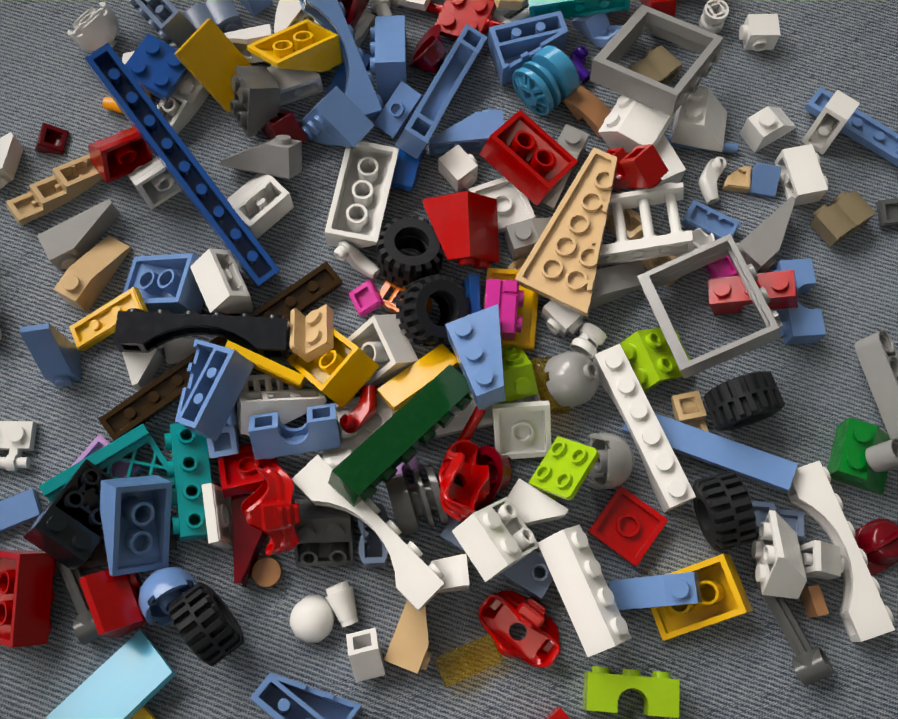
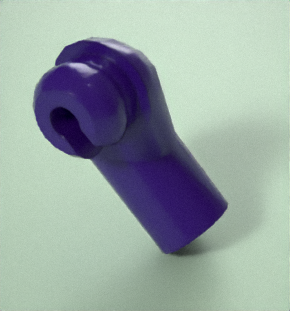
M578 46L576 50L572 51L570 60L577 69L580 82L584 84L590 79L591 75L584 67L588 50L584 46Z

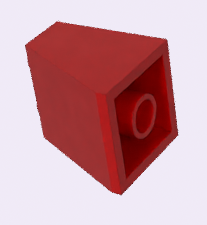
M470 191L423 199V206L447 260L458 262V266H473L474 269L489 268L490 263L499 262L497 199Z

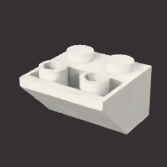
M257 173L227 199L256 239L294 208L290 193L272 176Z
M209 248L190 266L210 313L250 314L254 311L251 296L230 250Z
M507 497L474 512L452 530L485 582L502 573L539 547L533 532L526 526L519 516L517 509Z
M769 510L765 522L760 523L757 541L752 543V558H756L757 562L755 578L757 582H760L762 595L798 599L807 579L797 533L776 511Z

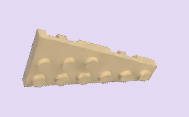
M594 147L515 277V281H518L519 285L586 317L589 315L618 163L616 156Z

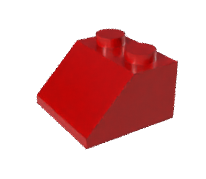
M134 127L121 130L115 135L97 140L93 144L88 145L91 162L106 184L132 173L137 167L153 160L152 150Z
M108 569L79 578L99 636L120 638L148 624L138 603L139 587L142 586L138 573L111 576Z

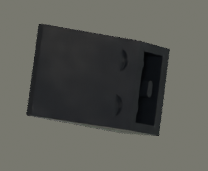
M84 460L42 511L23 538L74 571L87 561L104 536L100 514L101 480L114 478L89 460Z

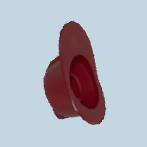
M434 25L420 39L408 64L409 66L414 64L423 72L432 71L437 73L444 62L443 58L447 53L439 37L441 25Z
M482 446L478 452L477 464L488 465L490 468V494L486 496V500L474 508L475 511L491 505L497 493L505 489L512 479L511 458L507 455L499 454L491 446Z
M878 518L855 530V541L867 556V567L871 575L880 573L898 562V525L888 519Z

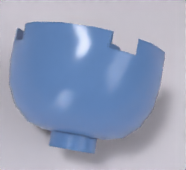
M167 567L155 570L144 581L139 591L138 603L148 624L153 625L152 622H158L160 626H166L173 623L169 614V604L197 584L189 572L178 567Z

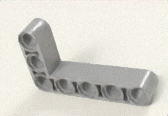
M881 330L855 343L856 354L890 437V440L871 446L865 451L866 460L875 472L898 469V352L890 335L886 331Z

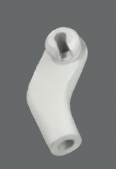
M721 156L709 160L698 181L699 188L707 205L714 204L719 200L717 180L727 166L725 158Z
M340 241L337 244L338 247L334 250V255L338 260L344 261L346 259L356 271L372 279H375L380 274V268L352 244L346 241Z

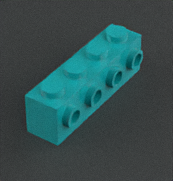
M178 423L170 424L169 433H164L165 450H171L172 460L167 461L168 478L174 479L171 506H176L177 517H172L173 535L179 534V542L208 539L202 485L212 483L207 438L193 433Z

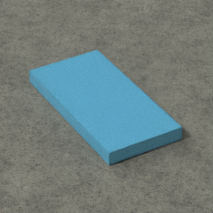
M139 630L46 718L130 719L176 675V672L144 631Z

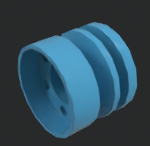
M551 45L544 46L530 61L525 62L512 75L513 87L521 101L530 110L541 116L547 115L553 108L559 105L562 99H566L578 88L580 80L577 69L568 56L557 47Z

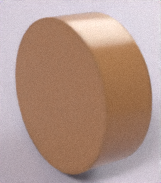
M262 558L252 568L253 580L261 587H273L282 578V567L273 558Z

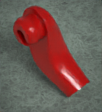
M362 386L358 405L348 415L344 414L340 418V426L346 433L357 432L375 415L377 411L376 386Z

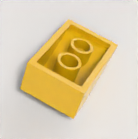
M309 19L247 46L249 52L279 69L325 72L342 63L339 35Z
M335 329L334 348L308 363L294 353L286 360L342 409L355 397V394L379 367L364 351Z
M721 554L669 573L698 572L702 603L650 607L662 641L753 611L730 554Z

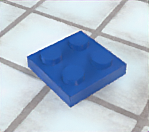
M149 33L125 64L144 90L166 102L188 72L186 67L174 56L178 49Z

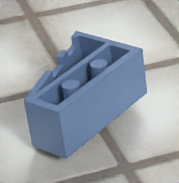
M561 11L489 27L488 47L501 86L512 81L513 73L518 68H521L525 62L530 61L544 46L551 45L561 51L565 49L568 29Z
M405 15L375 16V27L370 28V71L376 74L377 94L380 95L383 104H387L401 81L407 84Z
M337 86L320 100L299 122L308 140H313L319 144L355 147L375 126Z
M498 304L445 324L448 340L478 409L481 410L506 400Z
M195 339L193 347L196 349L194 361L189 363L187 369L191 374L188 386L182 390L175 422L197 435L217 441L255 364L234 349Z
M271 672L250 697L251 701L272 719H354L362 709L361 704L319 691Z

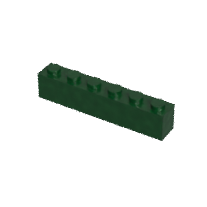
M451 364L448 365L332 470L328 483L353 507L361 500L365 503L369 501L377 492L376 486L382 481L385 483L389 482L397 473V466L402 462L404 464L409 463L417 454L416 449L421 444L424 446L428 445L435 437V431L440 426L442 428L447 427L454 419V413L458 409L463 411L472 402V393L465 377Z

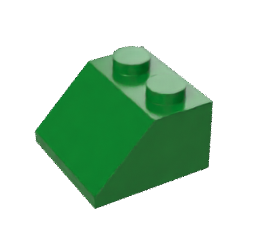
M849 417L838 424L827 468L831 479L882 495L888 471L875 472L872 470L866 460L865 451L871 446L890 440V437L878 426Z

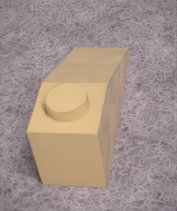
M108 235L72 264L53 290L66 302L87 313L132 248Z
M407 600L384 661L419 674L420 669L427 670L432 656V652L428 651L427 611L425 605L418 612Z

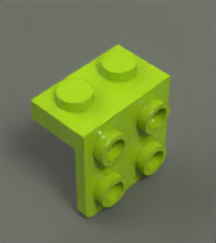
M660 327L636 331L620 343L644 393L650 391L663 381L683 377ZM674 328V330H675V332H676V334H677V336H678V338H679V341H680V343H681V345H682V347H683V349H684V351H685V353H686V355H687V358H688V360L690 361L691 359H690V357L688 356V354H687V352H686V350H685V348H684V346H683V344H682V342H681V340H680V336H679L678 332L676 331V329Z
M516 345L503 346L506 400L497 404L538 394L533 366L521 347H516Z
M557 436L528 483L553 500H556L557 497L572 500L599 458L600 453L593 447Z

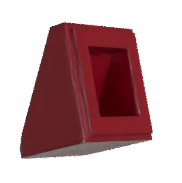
M43 122L34 151L63 155L69 131Z

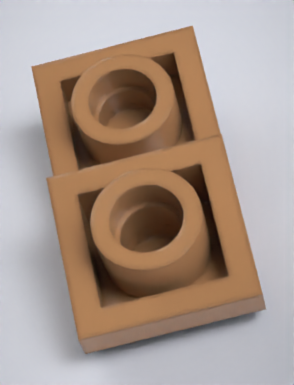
M580 86L563 100V103L577 121L584 118L599 138L601 135L598 131L611 110L593 93Z

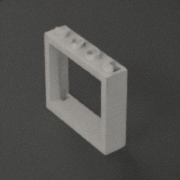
M642 4L593 59L590 80L673 116L680 105L685 106L689 94L696 92L701 79L707 78L714 63L718 64L720 56L724 52V49L721 48L724 37ZM644 31L701 54L674 88L616 64Z
M731 234L637 276L684 379L781 338L780 327L783 324L779 319V314L777 311L771 312L767 305L771 301L766 289L758 287L755 282L758 279L755 268L752 264H746L743 259L746 256L745 250L740 242L735 243ZM729 256L765 328L689 361L655 288Z

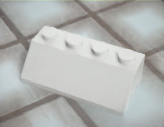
M360 141L355 147L345 148L325 228L327 245L338 247L337 244L340 241H346L360 249L378 244L399 148Z
M580 524L563 529L538 542L537 544L587 657L631 639L627 623L619 612L614 595L608 588L601 572V566L595 559L588 544V538L582 531Z

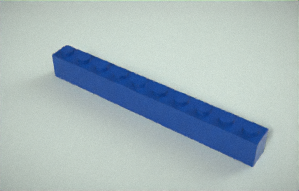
M105 44L85 57L89 69L227 250H230L233 258L256 288L278 274L280 269L110 44Z

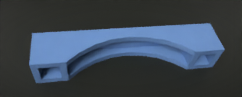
M299 0L305 14L315 19L322 27L339 35L340 51L346 75L344 94L370 121L376 120L383 109V102L380 95L375 93L372 74L370 71H366L363 52L355 44L354 30L346 22L345 9L342 2H338V0Z
M466 23L397 140L396 147L416 159L419 157L485 43L487 36Z

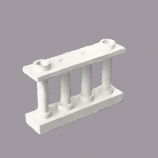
M669 182L651 189L647 188L612 194L608 213H613L617 241L611 244H602L598 267L693 251L692 230L683 231L681 229L677 201L684 200L683 182ZM666 203L671 232L666 235L657 236L654 235L650 205ZM639 207L644 237L642 239L629 240L627 239L623 210Z

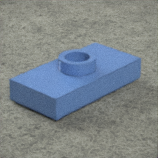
M401 81L374 124L396 139L422 100L423 95Z
M694 199L681 221V225L691 230L701 228L707 235L713 233L715 240L728 234L734 237L741 222Z

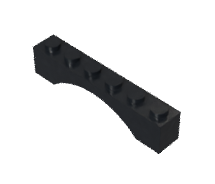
M130 308L127 311H118L113 343L120 352L149 353L160 345L174 339L191 335H213L236 341L266 358L288 359L290 325L288 318H284L281 315L273 314L267 317H256L253 314L243 313L239 316H228V314L223 312L202 315L196 311H185L184 314H179L168 310L144 312L137 308Z

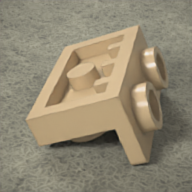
M327 304L311 311L306 316L297 308L291 310L289 346L295 355H299L307 363L334 348L333 309Z

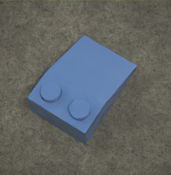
M194 253L134 257L123 293L132 287L138 288L148 311L168 310L179 314H184L185 311H196L201 314L204 298L190 268L200 257Z
M157 475L101 480L100 514L109 574L111 576L168 567L172 502L171 481Z

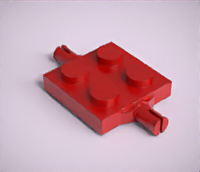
M446 0L443 5L430 1L427 7L428 12L439 15L435 25H441L440 36L457 40L466 23L483 35L489 31V27L505 24L493 20V14L497 8L494 0Z

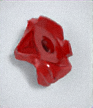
M467 439L458 440L447 448L446 454L443 457V463L439 469L441 506L450 517L460 522H463L472 513L476 512L474 508L486 500V496L490 494V468L488 465L477 464L479 446ZM456 475L462 481L463 487H459L453 482Z
M280 466L276 468L257 467L258 474L264 477L263 483L242 502L241 511L246 517V522L249 526L257 528L271 537L265 549L266 556L279 554L282 551H290L300 542L294 525H299L301 522L299 504L297 502L292 503L295 487L294 481Z
M505 590L489 595L479 607L478 617L480 623L493 638L495 646L501 655L520 659L534 667L545 668L552 665L561 651L558 627L545 614L546 606L535 597H530L527 600L515 591ZM516 622L523 624L527 630L526 636L520 640L514 639L510 635V627Z

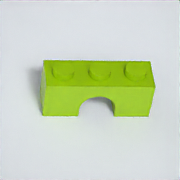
M592 666V672H584L583 710L617 713L619 696L623 691L633 689L642 698L643 715L679 718L680 679H671L670 672L652 671V677L640 676V670L622 669L621 675L610 674V667Z

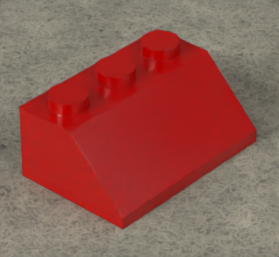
M521 110L489 136L479 154L536 206L553 192L578 163L569 152Z
M0 550L1 645L14 648L48 644V635L52 630L50 609L54 601L52 583L57 565L56 560L44 551Z

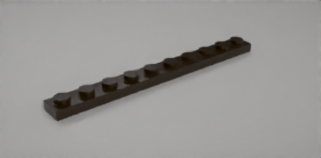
M326 261L250 314L256 317H267L273 314L281 315L284 318H288L290 322L292 309L297 308L303 313L342 286L343 282ZM217 336L209 342L212 344L225 347L227 341L229 340L250 350L249 348L245 347L244 345L236 341L220 336ZM196 351L98 418L113 441L139 425L146 423L181 398L182 390L188 386L191 374L187 371L188 365L194 361Z

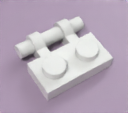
M0 421V451H9L7 457H0V468H6L7 471H18L19 468L30 467L31 460L29 457H22V451H34L37 423L33 421Z

